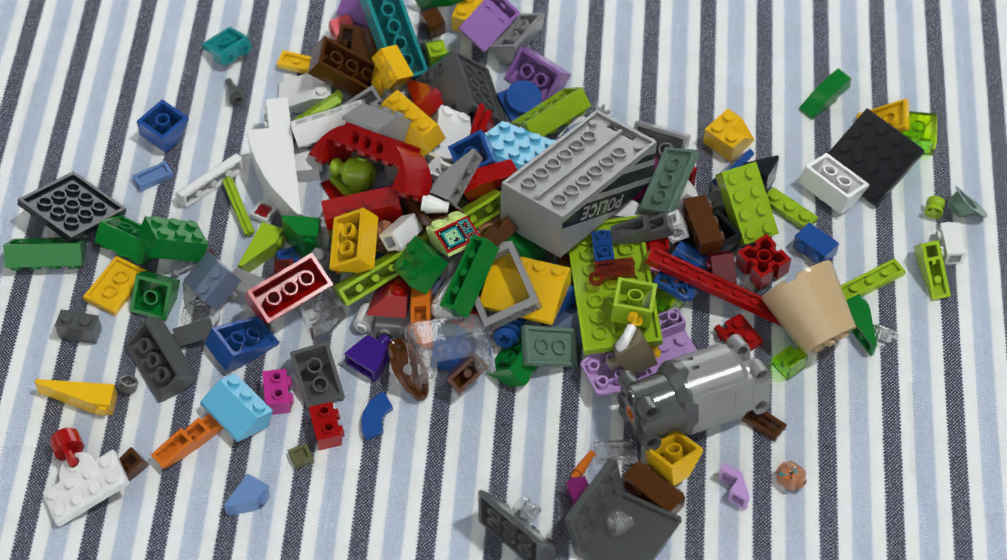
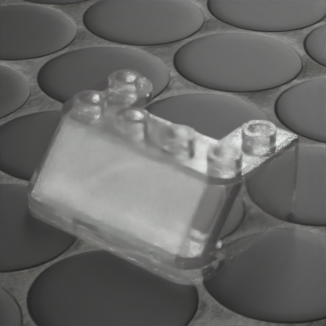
M470 313L468 319L450 316L416 321L406 326L405 339L411 383L421 385L435 381L438 375V361L474 356L475 368L479 373H496L492 340L479 315Z

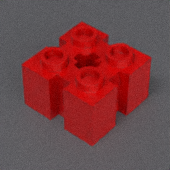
M766 234L755 241L754 247L747 245L739 250L735 265L744 275L750 274L752 284L758 290H761L771 284L772 277L779 279L789 272L791 258L782 249L777 251L776 243Z

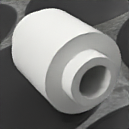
M364 303L359 307L353 322L355 329L361 333L370 332L376 316L367 315L370 303Z

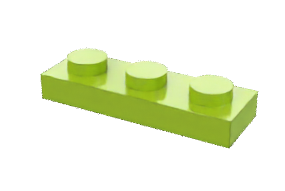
M773 187L767 193L771 209L800 229H803L809 222L813 225L817 222L818 216Z

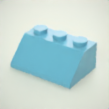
M236 373L219 380L200 401V405L237 442L268 428L273 412Z

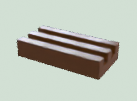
M753 410L748 411L742 417V422L776 442L787 427L786 423L767 411L757 414L762 418L753 414ZM768 422L772 423L773 425H775V426L778 427L779 429H777V428H775L774 426L770 425Z

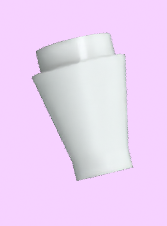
M429 194L428 196L423 195L421 211H425V213H448L450 202Z

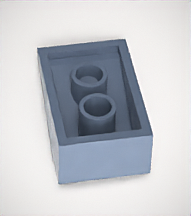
M210 251L204 254L184 279L186 284L202 301L216 310L221 307L242 281Z

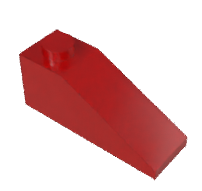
M512 159L477 168L464 191V195L469 202L501 186L504 180L515 173L517 168Z

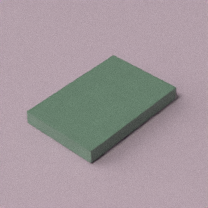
M521 326L523 366L578 367L575 328Z

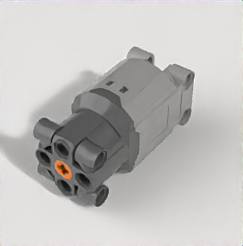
M734 334L727 339L725 345L717 343L663 361L655 375L638 380L632 371L626 370L622 372L617 379L622 387L617 395L620 405L618 411L626 422L629 434L633 438H637L648 452L649 449L655 451L662 442L659 435L676 430L688 436L744 417L751 410L756 414L766 412L770 406L771 372L760 359H751L749 345L739 334Z

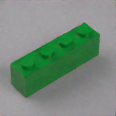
M475 235L471 236L440 306L454 316L465 319L469 317L499 251V248L489 239Z

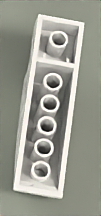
M288 97L266 99V107H263L264 118H267L264 121L265 128L247 130L253 167L265 195L272 206L276 207L277 212L281 216H302Z

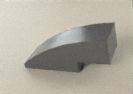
M667 212L649 218L646 214L613 225L611 226L612 242L614 244H631L674 235L672 219Z

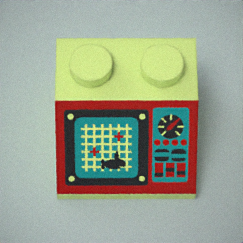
M459 211L450 213L444 219L435 220L426 227L431 245L448 257L466 249L472 235L480 236L469 217Z

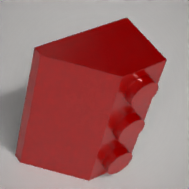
M400 275L375 289L367 315L406 318L411 305V287Z

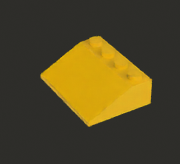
M399 90L392 93L381 104L380 109H382V106L393 110V114L394 111L405 114L404 118L411 120L404 142L421 148L420 153L423 157L446 139L439 125Z
M511 254L494 260L480 297L485 310L500 312L530 298ZM521 257L542 305V308L521 318L553 325L571 285V268Z

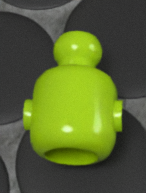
M357 156V158L350 157L346 162L339 158H334L330 163L329 172L332 175H341L342 182L350 186L351 190L360 191L368 190L372 187L377 169L375 164L369 162L368 159Z

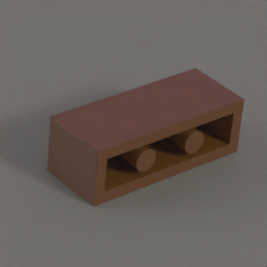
M706 195L683 199L682 212L699 255L721 251L725 237L723 231H720L718 228L717 216H714L712 213L711 201L707 200Z
M638 460L622 475L623 487L635 497L674 514H677L684 507L686 497L683 492L671 486L663 476L657 475L648 464H643Z

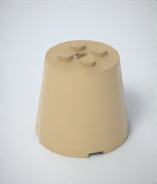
M829 260L820 262L795 274L796 279L789 283H786L784 280L761 296L765 305L803 355L812 352L816 354L824 350V347L828 346L829 348L837 344L840 340L848 337L849 333L856 328L836 271Z

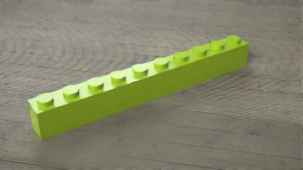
M494 189L461 208L475 228L500 214L501 191ZM427 230L417 235L418 238L431 244ZM396 250L390 251L375 260L374 269L362 273H354L332 286L340 302L349 306L397 277L399 274L392 266L404 250L399 252Z

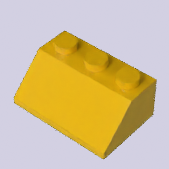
M363 207L334 217L330 270L362 273L374 269L378 216Z

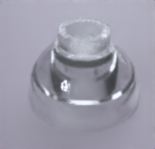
M879 324L873 325L877 346L885 349L886 345H890L897 340L899 336L897 332Z
M612 508L607 515V527L611 536L614 538L620 537L629 528H632V516H628L620 509Z

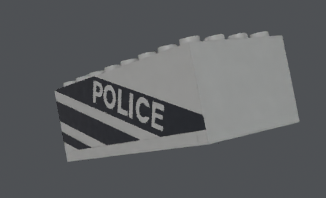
M595 110L502 182L500 220L509 217L518 226L515 231L516 233L561 258L649 185L654 174L657 141L607 114Z

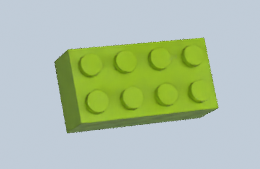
M582 87L564 88L519 116L510 124L544 137L547 134L550 135L559 130L558 127L561 125L564 126L573 121L572 118L575 116L578 117L587 112L586 109L591 107V104Z
M756 162L715 175L729 221L742 234L740 246L755 242L766 234L769 237L779 234Z

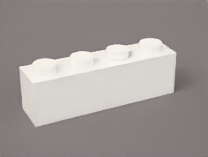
M360 99L291 121V128L298 148L302 146L304 148L309 147L328 131L345 125L347 121L342 120V117L360 105L362 100Z

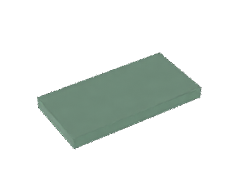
M665 147L638 211L651 215L675 211L700 153L694 149Z

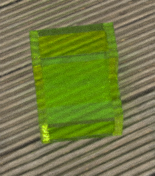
M790 345L772 358L771 365L788 381L806 368L808 355L800 347L795 350Z

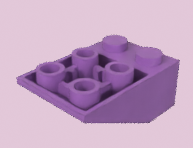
M483 0L458 29L484 53L520 12L508 0Z

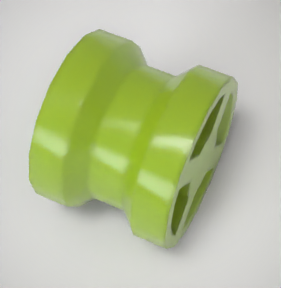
M940 196L928 197L926 201L927 206L924 210L925 215L932 219L941 218L944 212L945 200Z

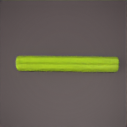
M227 176L222 180V183L244 235L251 237L255 230L233 178Z

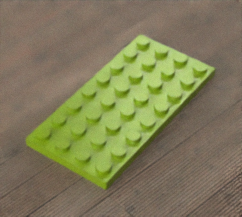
M641 215L607 219L592 232L598 230H610L611 232V226ZM591 233L569 250L584 355L614 351L613 344L619 340L627 327V324L611 322L618 277L652 283L650 266L645 264L647 258L645 242L631 244H614L612 242L615 264L600 266L595 264ZM656 300L654 301L650 328L639 327L650 346L663 345Z

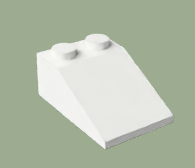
M306 73L280 82L278 98L288 97L290 113H303L331 95L333 87Z
M441 105L430 118L439 125L446 139L431 152L440 155L442 160L454 164L448 146L470 135V116L453 110L448 106Z

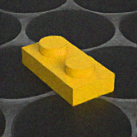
M283 50L277 61V67L306 74L308 73L311 57Z

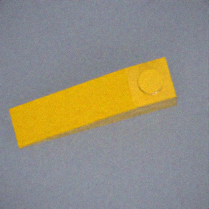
M35 379V385L40 394L100 416L113 415L117 399L115 384Z

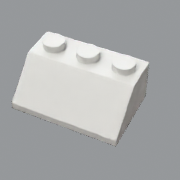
M828 153L807 164L798 182L839 214L852 208L869 187L867 182Z

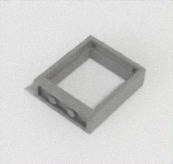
M505 241L498 245L499 251L494 260L511 253L530 298L488 317L478 295L475 306L484 327L489 332L542 308L519 252L512 241Z

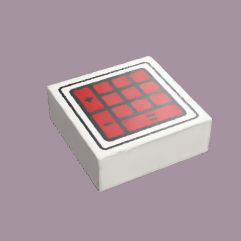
M260 200L250 213L251 218L268 223L277 212V209Z

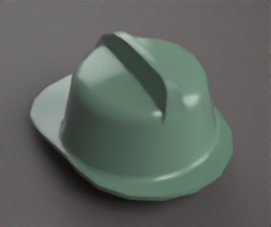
M955 186L957 191L947 202V206L955 215L968 217L978 213L985 218L988 217L986 211L977 202L967 196L958 186Z

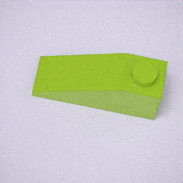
M262 222L241 258L238 268L250 273L276 255L275 252L285 244L286 238L284 237L283 228Z
M939 240L914 246L917 264L931 300L950 297L951 294Z

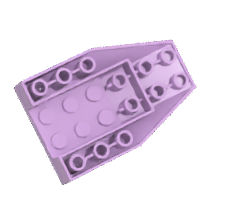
M678 307L658 314L663 345H659L661 356L656 358L658 365L648 368L646 372L634 373L638 380L655 375L663 361L697 350L685 331L686 321ZM614 351L591 354L580 363L597 396L618 394L622 388L617 379L625 371L624 368L621 366L612 371L607 363L608 359L616 356Z

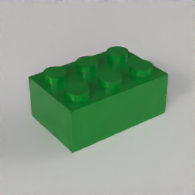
M145 216L137 234L150 258L199 262L209 245L197 222L192 220L183 221L175 218L166 219L157 216Z

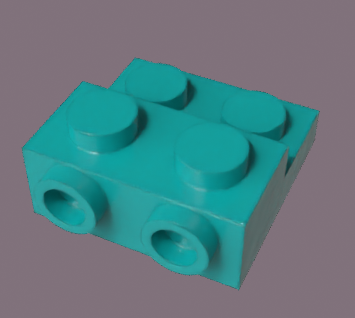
M228 27L202 43L203 49L212 54L214 60L223 66L233 63L236 58L248 54L252 49L248 36L232 27Z

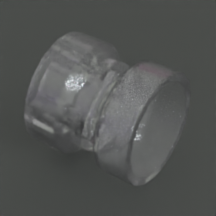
M527 495L520 497L512 508L515 513H520L528 524L532 523L541 513V508L537 504H533Z

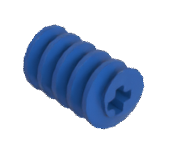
M518 318L497 328L493 335L495 343L502 348H511L517 343L521 335V326L525 325L527 319Z

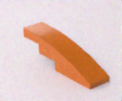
M207 414L202 420L198 417L185 430L180 428L156 449L151 456L163 469H166L197 450L224 428L210 414Z

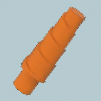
M590 450L580 463L577 464L575 469L572 470L573 473L570 479L584 475L595 456L594 451Z

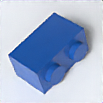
M809 222L795 235L793 247L810 258L812 262L818 264L826 260L830 261L837 254L839 242Z

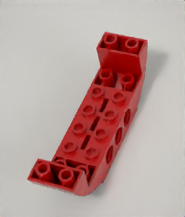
M346 122L345 125L338 126L324 134L309 152L310 156L315 157L316 162L325 164L327 161L329 166L334 158H339L346 162L352 152H357V154L369 157V159L377 162L381 161L382 164L390 167L394 164L393 168L397 169L398 172L392 189L399 191V196L409 199L411 195V199L421 203L423 195L428 196L429 194L432 196L430 193L432 177L429 166L420 153L421 148Z

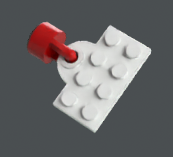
M62 428L51 436L49 443L56 459L64 461L59 472L60 482L45 490L43 495L57 526L64 525L130 484L119 457L114 450L95 459L92 455L83 452L84 443L78 430L75 428Z

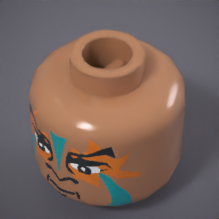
M793 461L781 463L776 470L777 482L789 491L800 490L807 482L805 479L806 470Z

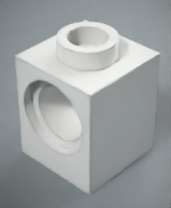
M679 210L668 213L672 219L674 235L668 237L673 244L690 237L687 222Z

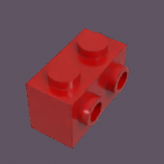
M332 402L310 406L309 414L319 451L341 446V437H345L343 426L338 425L337 420H340L338 408L334 409Z

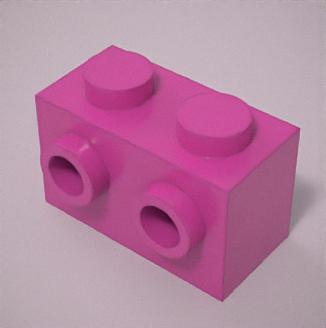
M286 369L262 371L265 403L273 410L272 415L291 413L290 405H294L293 393H289V388H292L291 376H287Z

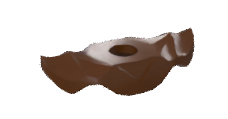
M401 338L393 339L388 345L391 367L397 380L412 397L420 401L425 400L429 392L427 370L422 359L407 341ZM406 364H412L415 371L413 374L407 375L404 373L403 367Z

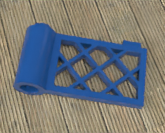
M681 240L672 255L706 271L704 261L707 259V255H699L695 247ZM662 271L657 274L652 283L657 284L659 289L684 303L687 301L691 302L695 297L696 293H694L696 287L686 284L679 280L680 284H674L673 280L679 279ZM660 280H667L668 284H665ZM678 289H684L686 295L679 292Z

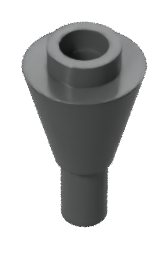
M231 78L226 79L225 83L228 87L229 102L232 105L242 104L246 99L245 92L237 87Z

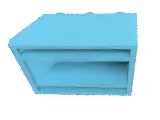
M501 121L485 133L489 137L498 161L512 159L517 170L555 142V140L545 138L540 134L532 133L504 121Z

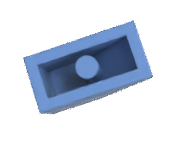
M247 474L225 502L226 515L233 516L259 510L262 504L265 505L270 498L268 484Z

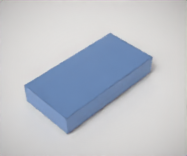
M166 161L132 175L140 192L174 177V173Z

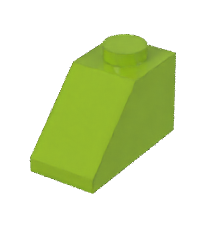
M441 39L422 43L429 66L448 53L444 41Z

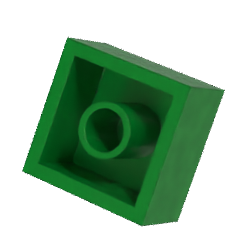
M414 236L392 267L410 287L427 294L449 263L430 243Z

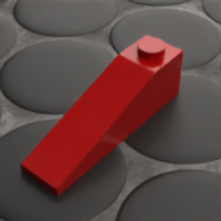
M410 79L406 82L414 104L429 117L444 103L441 97L443 94L436 87L431 88L428 84Z

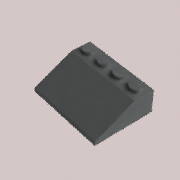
M483 490L478 492V522L521 559L553 560L556 557V545L549 538L543 537L534 525L530 526L520 513H515L510 509L506 501L500 500Z

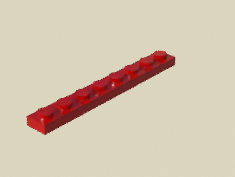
M651 246L645 261L646 265L781 326L760 295Z

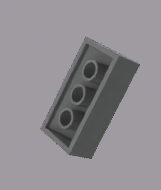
M145 318L124 344L158 402H164L186 391L198 377L166 324L161 319Z

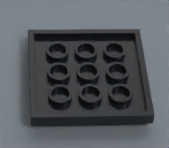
M866 108L828 154L869 184V187L861 197L877 208L925 153V150Z
M74 171L19 198L17 202L18 206L69 243L97 230L100 221L126 214L124 206Z

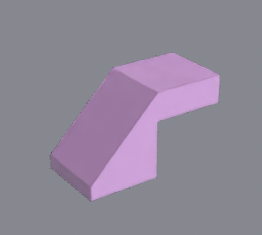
M723 463L718 479L733 486L729 492L728 501L746 510L750 496L743 474L739 470Z

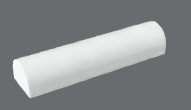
M234 154L177 191L175 195L179 203L186 209L223 185L222 180L227 176L234 178L243 172L245 168L242 157Z

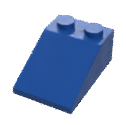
M253 316L213 327L205 345L223 369L230 371L253 361L278 346L280 342L262 319L258 316Z

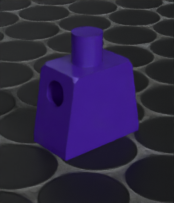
M382 334L376 340L370 335H366L344 353L345 363L376 382L390 360L388 344L391 342L390 338Z

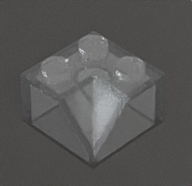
M332 286L297 307L298 313L312 341L330 334L346 317V313Z

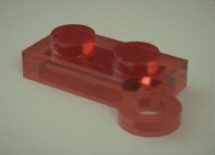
M633 257L594 262L595 271L589 275V282L593 286H599L604 281L617 280L618 277H636ZM594 277L600 278L597 281L593 280Z

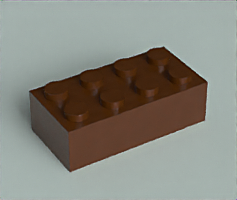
M324 36L313 48L307 74L354 97L372 86L371 79L375 63Z

